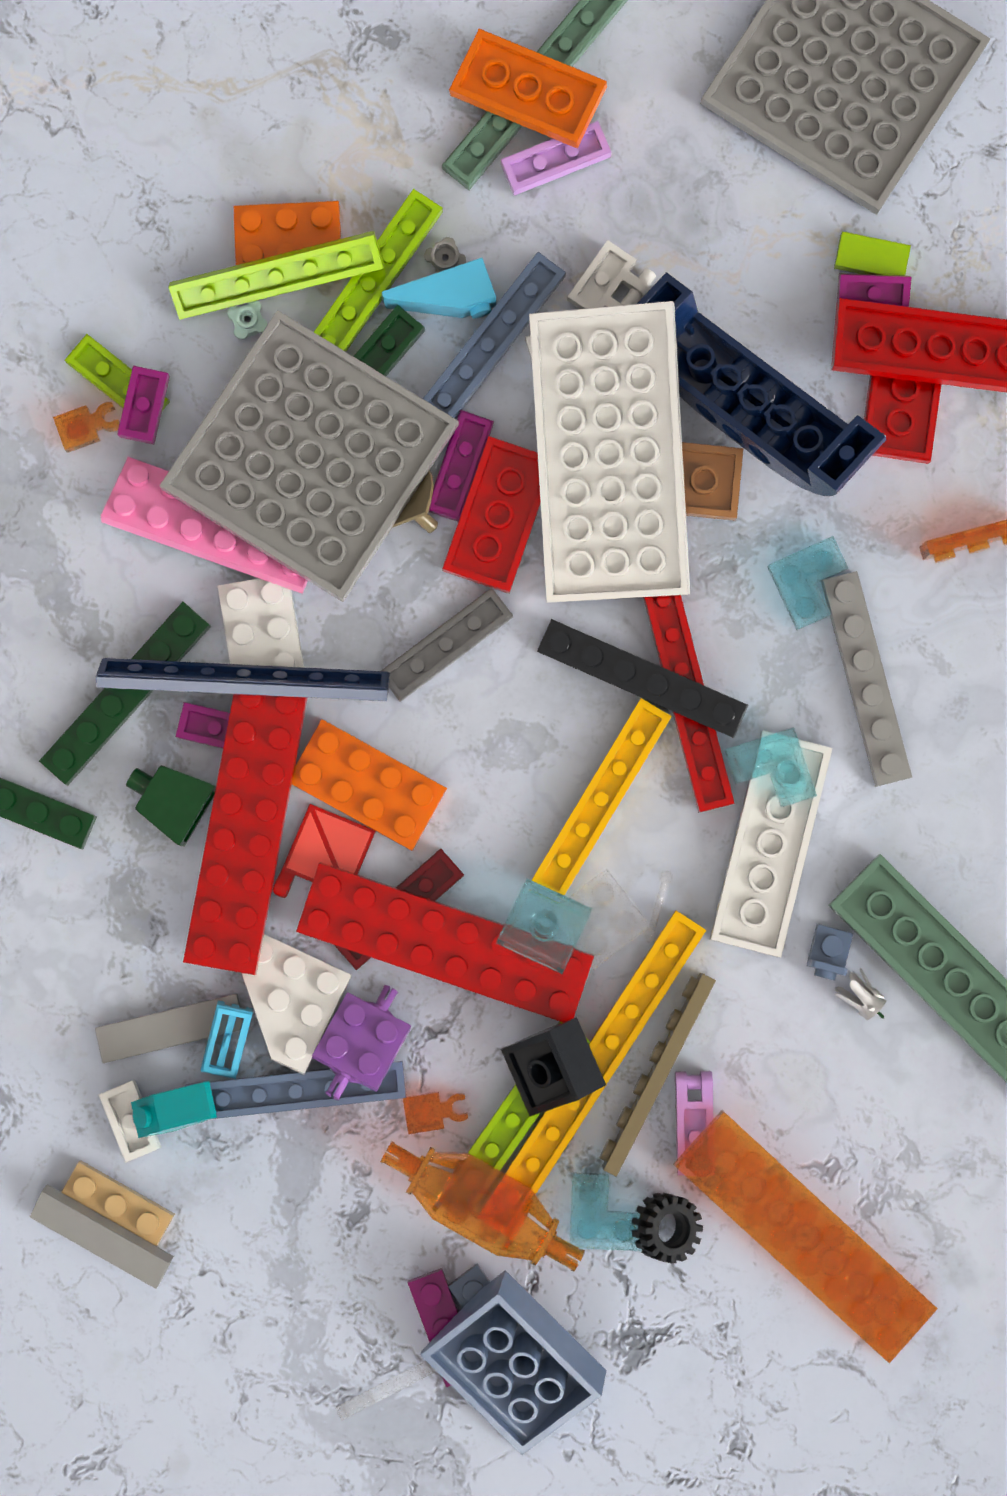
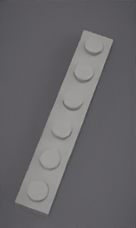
M858 572L824 579L821 581L875 787L912 778Z

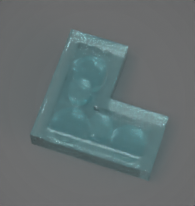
M834 536L767 566L797 631L831 615L817 583L848 569Z
M794 727L724 750L735 784L770 774L781 808L817 796Z
M572 1172L569 1248L623 1251L643 1250L636 1247L634 1242L639 1240V1238L632 1237L631 1230L638 1229V1225L631 1224L632 1218L639 1219L640 1214L638 1212L608 1211L609 1174Z

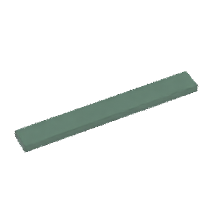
M579 0L538 49L537 53L573 67L628 0ZM486 111L442 164V169L466 189L470 190L523 126Z

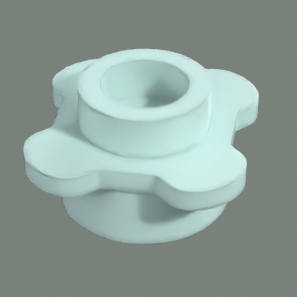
M256 300L240 307L232 306L229 308L227 315L229 319L233 320L235 326L234 335L238 339H246L247 336L262 333L268 325L267 321L261 316V304L259 301ZM249 316L251 318L250 322H245V317Z

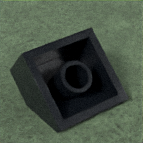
M577 1017L554 1025L501 1049L529 1116L577 1101L606 1085Z

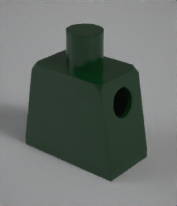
M162 765L153 777L136 768L126 783V787L142 795L135 809L174 843L183 847L187 844L212 802L216 786Z

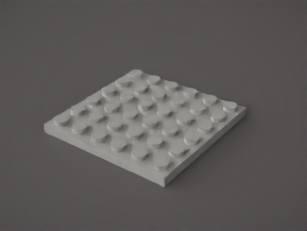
M766 0L701 98L700 104L877 215L984 51L990 38L930 0Z
M277 310L160 484V488L325 592L344 602L455 432L459 421Z

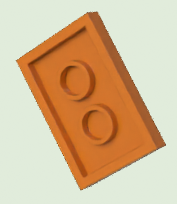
M339 201L233 206L236 265L341 239Z

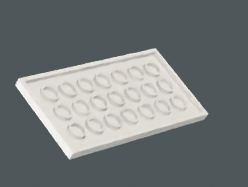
M674 302L529 314L547 603L690 594Z

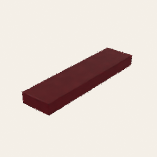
M440 848L396 888L436 901L465 875ZM334 945L355 970H358L371 958Z

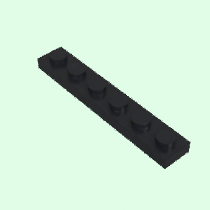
M551 619L537 652L732 738L735 737L749 706Z

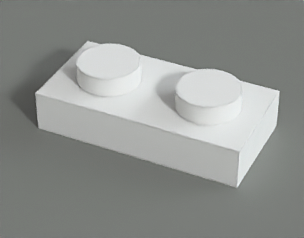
M135 1080L99 1094L125 1163L161 1148L157 1135L138 1138L136 1126L133 1122L131 1102L142 1099Z

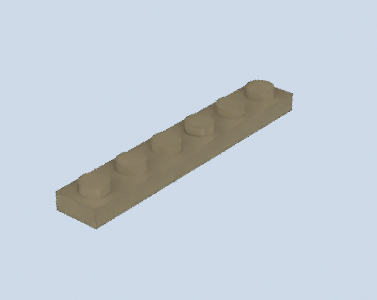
M699 973L697 979L691 976L682 993V996L687 999L681 1011L674 1009L665 1028L670 1030L665 1042L658 1041L652 1051L649 1061L654 1064L648 1076L643 1073L641 1074L633 1090L637 1097L632 1107L625 1106L620 1114L616 1126L621 1129L615 1141L608 1139L599 1157L604 1160L603 1170L617 1177L716 982L715 979L703 973Z

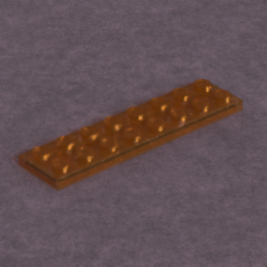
M723 1110L719 1112L674 1162L673 1165L889 1364L938 1309Z

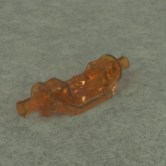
M391 1141L386 1150L387 1152H385L380 1162L409 1177L408 1181L410 1184L405 1193L409 1195L413 1193L433 1220L496 1256L530 1260V1264L535 1266L540 1258H544L546 1255L566 1266L574 1272L579 1265L577 1260H582L585 1250L579 1249L556 1235L559 1219L555 1217L552 1219L532 1188L470 1153L435 1152V1149L430 1147L426 1155H421L419 1158ZM428 1163L439 1164L451 1168L453 1171L450 1173ZM528 1213L541 1222L546 1229H543L527 1216Z

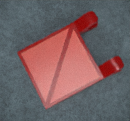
M309 804L283 868L274 884V894L281 898H286L295 876L313 882L320 862L358 875L376 831Z

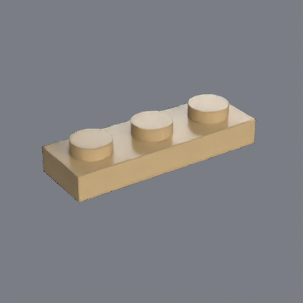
M83 1161L78 1162L62 1190L63 1194L155 1246H158L175 1213Z

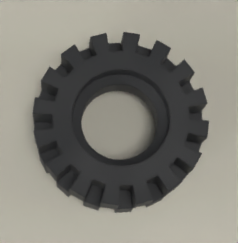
M668 1193L652 1194L653 1198L646 1197L643 1200L646 1207L638 1206L635 1210L640 1214L639 1219L632 1218L631 1224L638 1225V1229L631 1230L632 1237L639 1238V1240L634 1242L636 1247L643 1249L641 1253L645 1256L671 1264L677 1263L676 1260L683 1262L687 1259L685 1253L693 1255L696 1251L692 1244H700L702 1238L696 1237V1232H703V1225L696 1224V1221L702 1219L701 1214L694 1212L697 1207L693 1203L680 1196ZM672 1214L676 1223L675 1231L668 1241L663 1242L659 1237V1225L665 1215Z

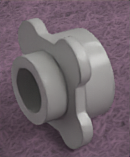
M445 237L442 241L436 243L433 248L426 249L424 254L425 260L432 263L436 269L435 273L466 263L465 255L459 253L455 240L450 237ZM444 255L449 257L447 261L442 260Z

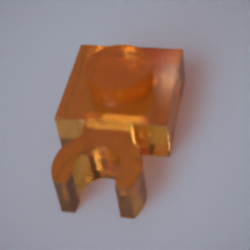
M112 402L101 404L96 409V412L92 414L87 405L53 417L63 447L67 453L101 441L97 431L103 429L108 432H114L119 429L120 421L118 419L112 422L104 420L108 412L116 410Z
M439 1091L403 1098L408 1134L444 1129L443 1118L449 1117L456 1122L468 1119V1113L458 1114L452 1108L455 1101L465 1100V1094H452L447 1101L440 1102Z

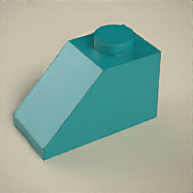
M209 1081L153 1094L131 1102L133 1122L136 1126L138 1138L174 1132L217 1118Z

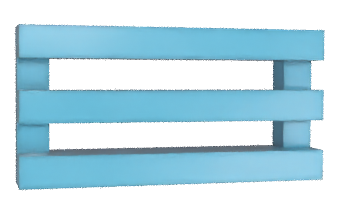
M217 1001L201 1064V1072L236 1079L253 1015V1008L246 1007V1009L239 1008L237 1004L229 1006L225 1005L223 1001ZM222 1014H226L229 1017L216 1066L211 1065L210 1061ZM236 1017L243 1018L229 1069L224 1067Z

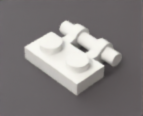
M607 240L568 295L567 301L579 309L634 305L651 289L650 285L656 275L647 268L643 270L639 277L631 273L630 271L635 266L637 259ZM623 284L629 288V292L620 303L612 297L620 285Z

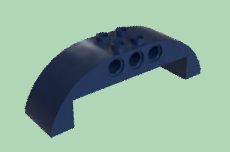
M667 272L637 303L674 302L679 397L750 454L795 485L817 495L834 496L886 441V436L859 415L847 424L699 313L693 292Z

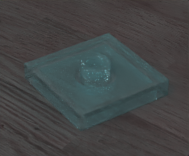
M526 879L496 944L563 974L592 908Z

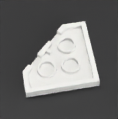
M264 934L257 975L241 974L271 1060L305 1075L312 1060V1054L328 1027L349 983L351 974Z

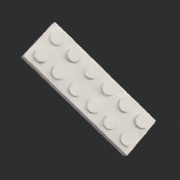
M764 730L761 731L710 940L781 958L833 748Z

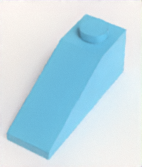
M483 258L382 291L383 303L387 309H394L399 305L403 310L458 318L472 316L473 319L488 315L492 311L491 308L496 306V295Z

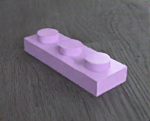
M596 121L589 124L578 149L551 139L501 159V166L515 196L611 157V150L599 122Z

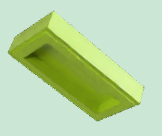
M842 231L834 269L857 274L905 275L911 245Z

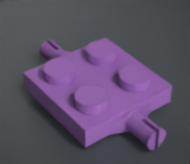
M384 985L376 1003L366 1002L348 992L346 993L312 1054L313 1059L328 1066L335 1074L333 1081L325 1092L329 1097L333 1095V1099L339 1101L348 1082L362 1084L375 1092L379 1089L411 1030V1025L394 1017L388 1010L398 994L394 988L390 991V986Z

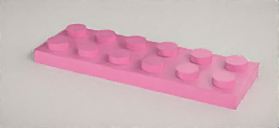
M131 457L127 458L101 514L102 523L303 594L308 580L161 490L160 484L169 471Z

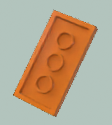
M478 29L449 92L452 97L578 149L607 88V81L487 31Z
M321 719L298 760L292 780V785L411 851L414 850L447 790L446 787Z

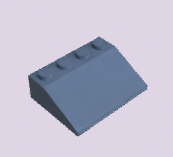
M506 1270L479 1290L420 1354L522 1455L600 1398L607 1371Z

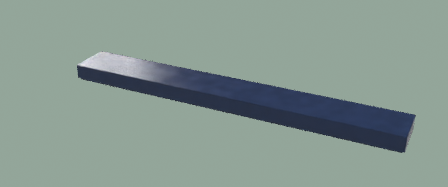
M103 658L96 674V687L387 701L390 672Z

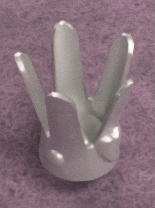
M860 968V973L866 984L855 972H850V987L858 997L842 987L835 988L837 992L835 995L855 1007L859 1011V1015L864 1017L865 1020L871 1019L876 1014L884 1019V1015L880 1012L886 1003L884 996L876 988L872 987L862 968Z

